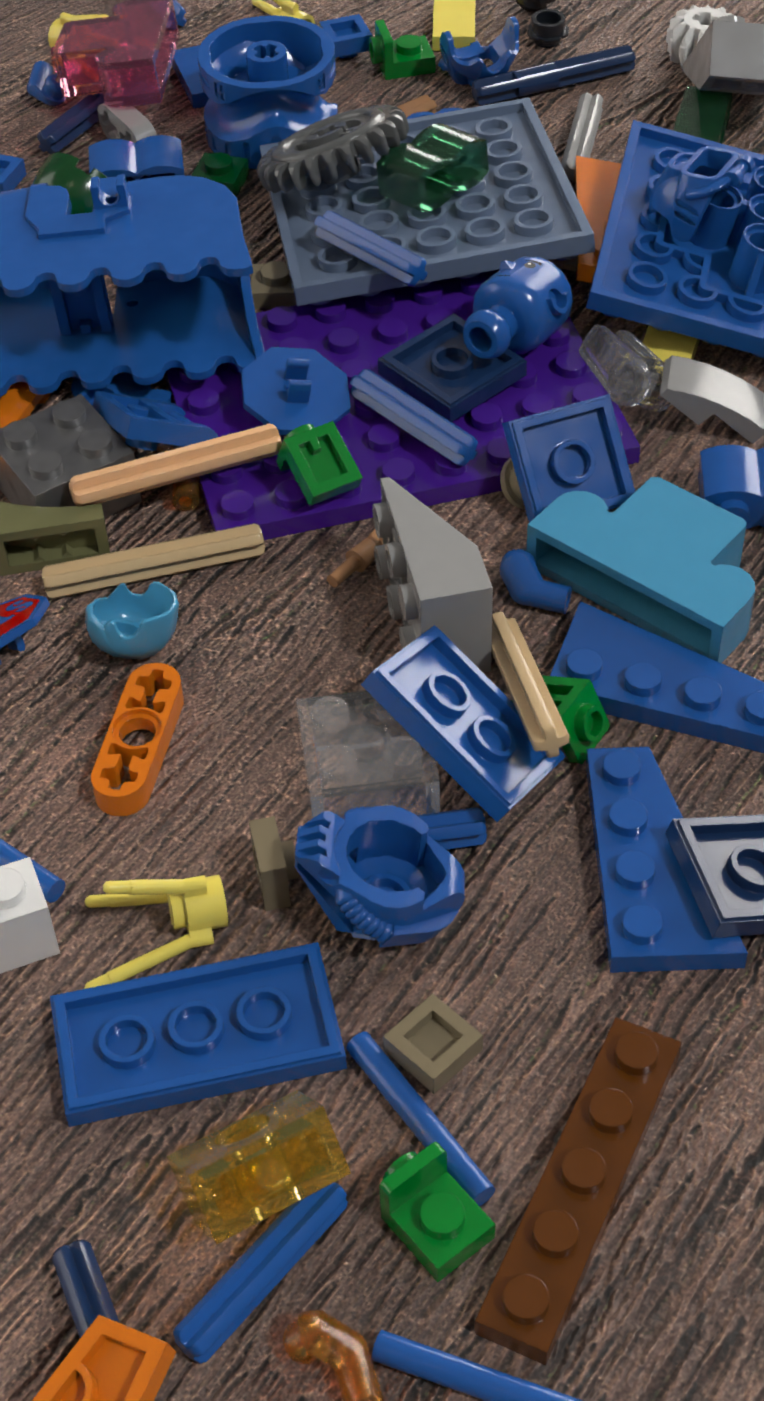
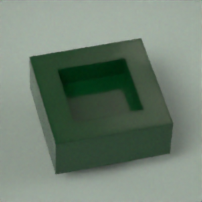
M222 152L204 153L191 176L204 177L223 184L237 197L249 176L248 158L234 157Z

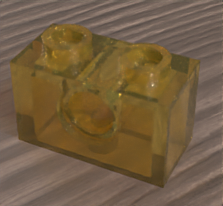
M298 1090L166 1156L194 1222L216 1244L351 1174L324 1106Z

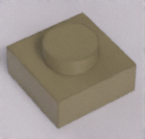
M271 261L266 264H252L251 288L255 310L297 305L287 263Z
M275 816L249 821L253 858L265 911L290 907L288 880L299 878V873L294 867L295 847L293 840L280 841Z
M432 993L383 1036L384 1052L435 1094L483 1050V1035Z

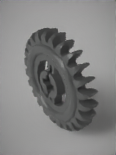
M373 105L349 110L315 122L293 133L263 155L256 169L263 187L273 193L281 190L284 193H288L294 188V185L299 191L303 190L307 184L306 174L310 175L312 182L316 186H319L321 180L328 185L345 181L361 171V162L358 154H361L366 163L373 164L374 156L371 147H374L377 154L383 156L388 155L389 148L400 146V141L405 140L409 132L406 115L396 106Z

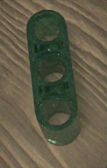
M686 86L673 131L723 144L730 117L733 93L699 90L696 86Z

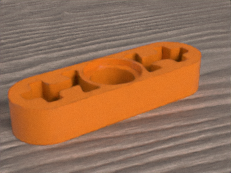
M145 664L135 669L128 677L91 772V783L96 804L106 814L112 816L132 815L143 809L151 797L184 705L180 675L175 668L168 664ZM156 689H159L152 702L154 709L152 710L148 708L146 696H153ZM136 730H147L155 734L151 741L140 746H131L122 741L127 734ZM123 766L129 767L131 782H124L120 789H111L117 788L121 784L125 774Z

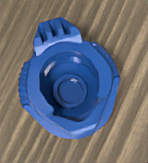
M393 805L362 806L347 810L342 818L331 811H323L303 826H298L294 867L337 931L351 933L354 938L377 940L379 948L419 944L434 938L453 921L464 902L465 872L461 864L449 851L428 836L427 823L416 814L404 808Z

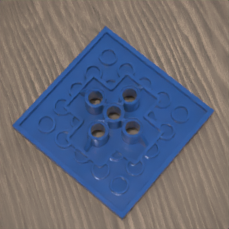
M633 120L586 308L601 312L609 317L624 318L652 326L657 330L672 331L701 339L709 344L731 347L764 358V155ZM711 146L751 156L755 162L753 171L751 173L747 172L744 175L743 182L738 188L727 186L714 194L695 235L689 241L681 242L676 240L672 235L668 220L659 212L649 210L652 189L669 161L676 154L681 152L695 153L701 147Z

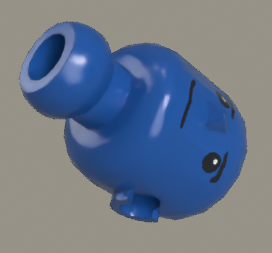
M523 256L513 262L502 261L499 271L482 283L474 295L473 313L468 317L463 328V339L468 350L479 358L494 359L503 355L507 349L522 355L543 344L562 327L570 316L573 297L571 286L564 273L553 262L541 257Z

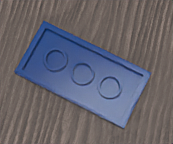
M318 942L50 996L65 1115L69 1127L347 1069L346 1054Z

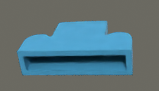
M660 477L648 479L614 512H609L605 501L596 494L587 491L564 493L550 503L527 525L526 551L534 556L541 574L559 584L572 586V591L649 632L722 663L745 639L749 631L755 595V582L749 573L739 568L747 525L746 521Z

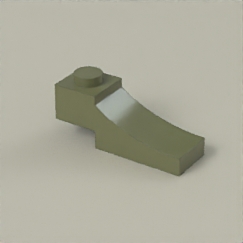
M0 501V576L38 571L47 565L110 553L102 503L83 506L39 507Z

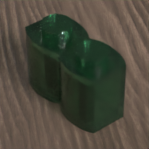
M443 123L428 126L411 143H401L399 147L390 148L388 155L381 156L377 161L376 167L380 195L421 212L436 210L445 204L455 191L468 190L477 185L489 171L487 140Z

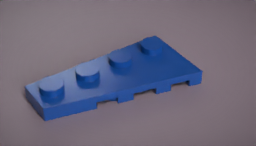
M579 602L550 676L590 679L607 715L764 753L763 681L584 602Z

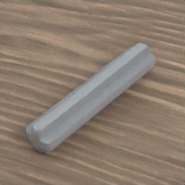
M586 92L579 98L561 161L569 181L575 182L574 167L576 156L588 158L591 156L603 111L602 104L604 99L598 93L592 96Z

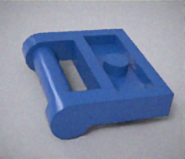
M102 391L95 392L93 407L117 434L125 437V443L131 447L155 451L159 443L184 447L218 437V434L210 427L193 423L184 417L186 415L185 411L172 402Z

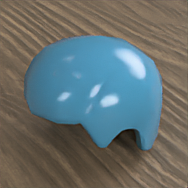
M151 582L148 589L142 594L132 593L125 583H121L108 597L96 598L86 607L85 624L92 642L101 651L112 656L125 659H144L154 656L173 637L178 618V598L176 592L161 582Z

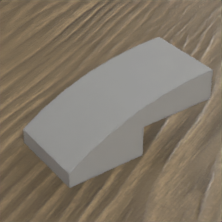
M673 355L664 361L660 396L696 424L700 425L715 414L752 444L764 436V393L743 379L707 363Z

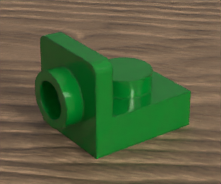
M384 19L375 20V37H369V53L372 64H379L385 80L436 73V57L425 35H403L396 40H392Z
M333 421L318 427H314L313 424H305L293 429L285 436L276 459L280 471L291 469L309 506L359 487L363 479Z
M542 675L570 736L569 743L562 746L569 762L582 764L586 760L587 749L595 748L610 727L602 704L590 679Z
M437 1141L418 1154L416 1152H408L402 1155L385 1172L383 1180L379 1185L381 1218L437 1282L441 1281L495 1238L496 1224L447 1172V1152Z

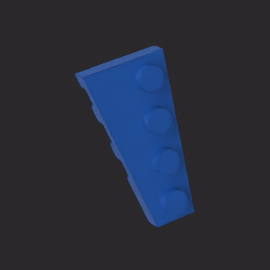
M650 747L587 749L586 773L610 973L745 968L748 952L740 936L712 938L665 833L672 819L683 818Z

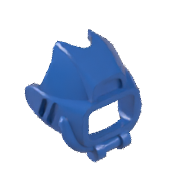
M515 16L508 17L501 34L488 46H481L478 41L470 43V46L456 49L451 32H442L440 37L442 58L439 60L438 66L443 71H448L455 83L460 85L469 84L471 87L476 79L508 72L519 52V22ZM482 59H490L494 64L486 67Z
M711 146L701 147L695 153H678L669 161L654 185L650 195L649 210L659 212L668 220L672 235L676 240L687 242L695 235L714 194L727 186L738 188L743 182L744 175L747 172L751 173L755 167L754 159L746 154L743 155L729 149Z

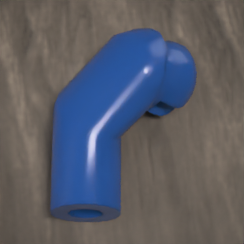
M38 61L32 67L27 84V92L30 96L48 106H58L66 100L65 94L68 91V83L64 78L61 83H58L56 81L57 74H53L52 66L48 62Z
M513 549L502 557L500 576L511 598L516 603L566 614L570 604L572 586L543 580L534 556L526 550Z

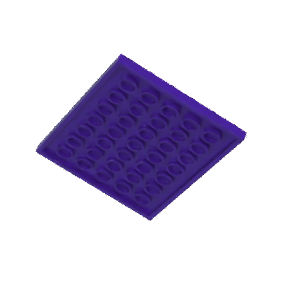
M498 269L482 272L472 278L454 277L432 281L423 287L405 286L383 290L374 296L356 295L334 299L324 305L280 306L256 313L264 351L271 347L314 349L347 374L351 408L350 412L335 425L363 479L359 487L309 506L291 469L280 471L276 463L278 454L196 478L213 531L255 523L260 526L264 540L373 518L372 505L381 503L380 478L390 477L426 506L502 491L500 484L501 470L505 462L511 458L502 423L610 394L628 465L639 463L640 444L570 316L562 327L538 348L522 355L518 354L527 360L526 376L452 422L474 436L478 441L476 448L478 451L477 456L465 466H457L351 395L352 385L350 381L354 375L358 376L363 369H370L381 376L378 374V358L452 314H456L466 321L473 313L474 295L480 285L497 273ZM223 363L217 367L214 375L203 380H192L186 377L182 368L174 367L165 372L166 382L169 391L172 393V401L185 411L186 415L184 417L193 423L210 427L218 434V437L264 425L243 408L241 373L235 364ZM280 435L282 442L286 435Z

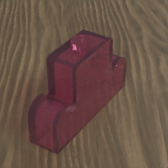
M127 0L112 8L113 16L70 21L63 25L55 47L51 48L52 65L54 72L58 74L63 97L103 93L105 104L115 108L162 103L180 38L173 0Z

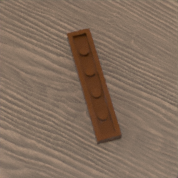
M615 1017L475 1319L476 1335L543 1365L547 1364L680 1056L681 1041Z

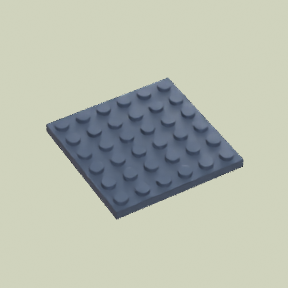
M529 97L407 119L409 132L407 133V138L400 141V146L389 148L388 155L383 156L377 154L374 147H371L374 156L373 164L366 163L361 154H358L361 162V171L357 172L355 176L330 185L325 184L321 180L319 186H316L312 182L310 175L306 174L307 184L301 191L295 185L288 193H284L282 190L277 193L269 191L297 306L307 304L324 305L334 299L356 295L374 296L383 290L408 286L316 236L317 225L314 224V221L318 215L323 216L328 210L334 211L423 257L427 262L425 271L428 273L424 281L419 280L415 286L409 287H423L432 281L454 277L472 278L482 272L500 269L501 262L504 260L513 262L523 256L541 257L546 260H571L580 254L595 252L594 232ZM279 142L260 145L261 158L269 149L277 146Z

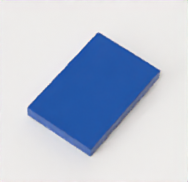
M435 625L374 669L361 684L496 822L500 821L566 757L560 749L559 755L551 758L546 756L545 751H534L514 703Z

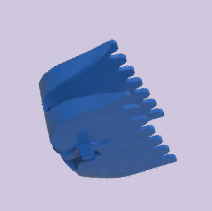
M125 174L108 178L91 177L90 190L93 210L90 213L71 214L72 205L68 190L61 186H49L47 183L31 184L28 188L0 192V397L5 395L9 387L17 382L27 383L30 392L34 394H49L57 390L64 379L70 377L80 379L82 387L88 390H97L109 385L113 377L122 372L132 374L134 382L140 385H150L160 381L165 372L174 367L182 368L186 377L192 380H203L214 375L217 367L223 363L235 364L241 373L243 368L265 352L257 323L250 281L253 267L243 235L238 200L225 185L204 177L185 175L161 176L127 182ZM104 275L110 276L113 284L117 286L114 314L111 311Z

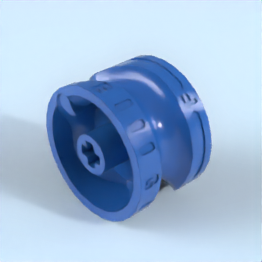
M256 16L233 21L221 26L202 41L198 49L197 59L200 83L203 91L209 98L204 108L206 139L214 153L222 152L234 157L248 158L249 169H257L261 159L260 145L281 142L293 133L315 122L338 114V104L328 103L320 96L329 90L336 76L335 45L331 36L316 24L288 16Z

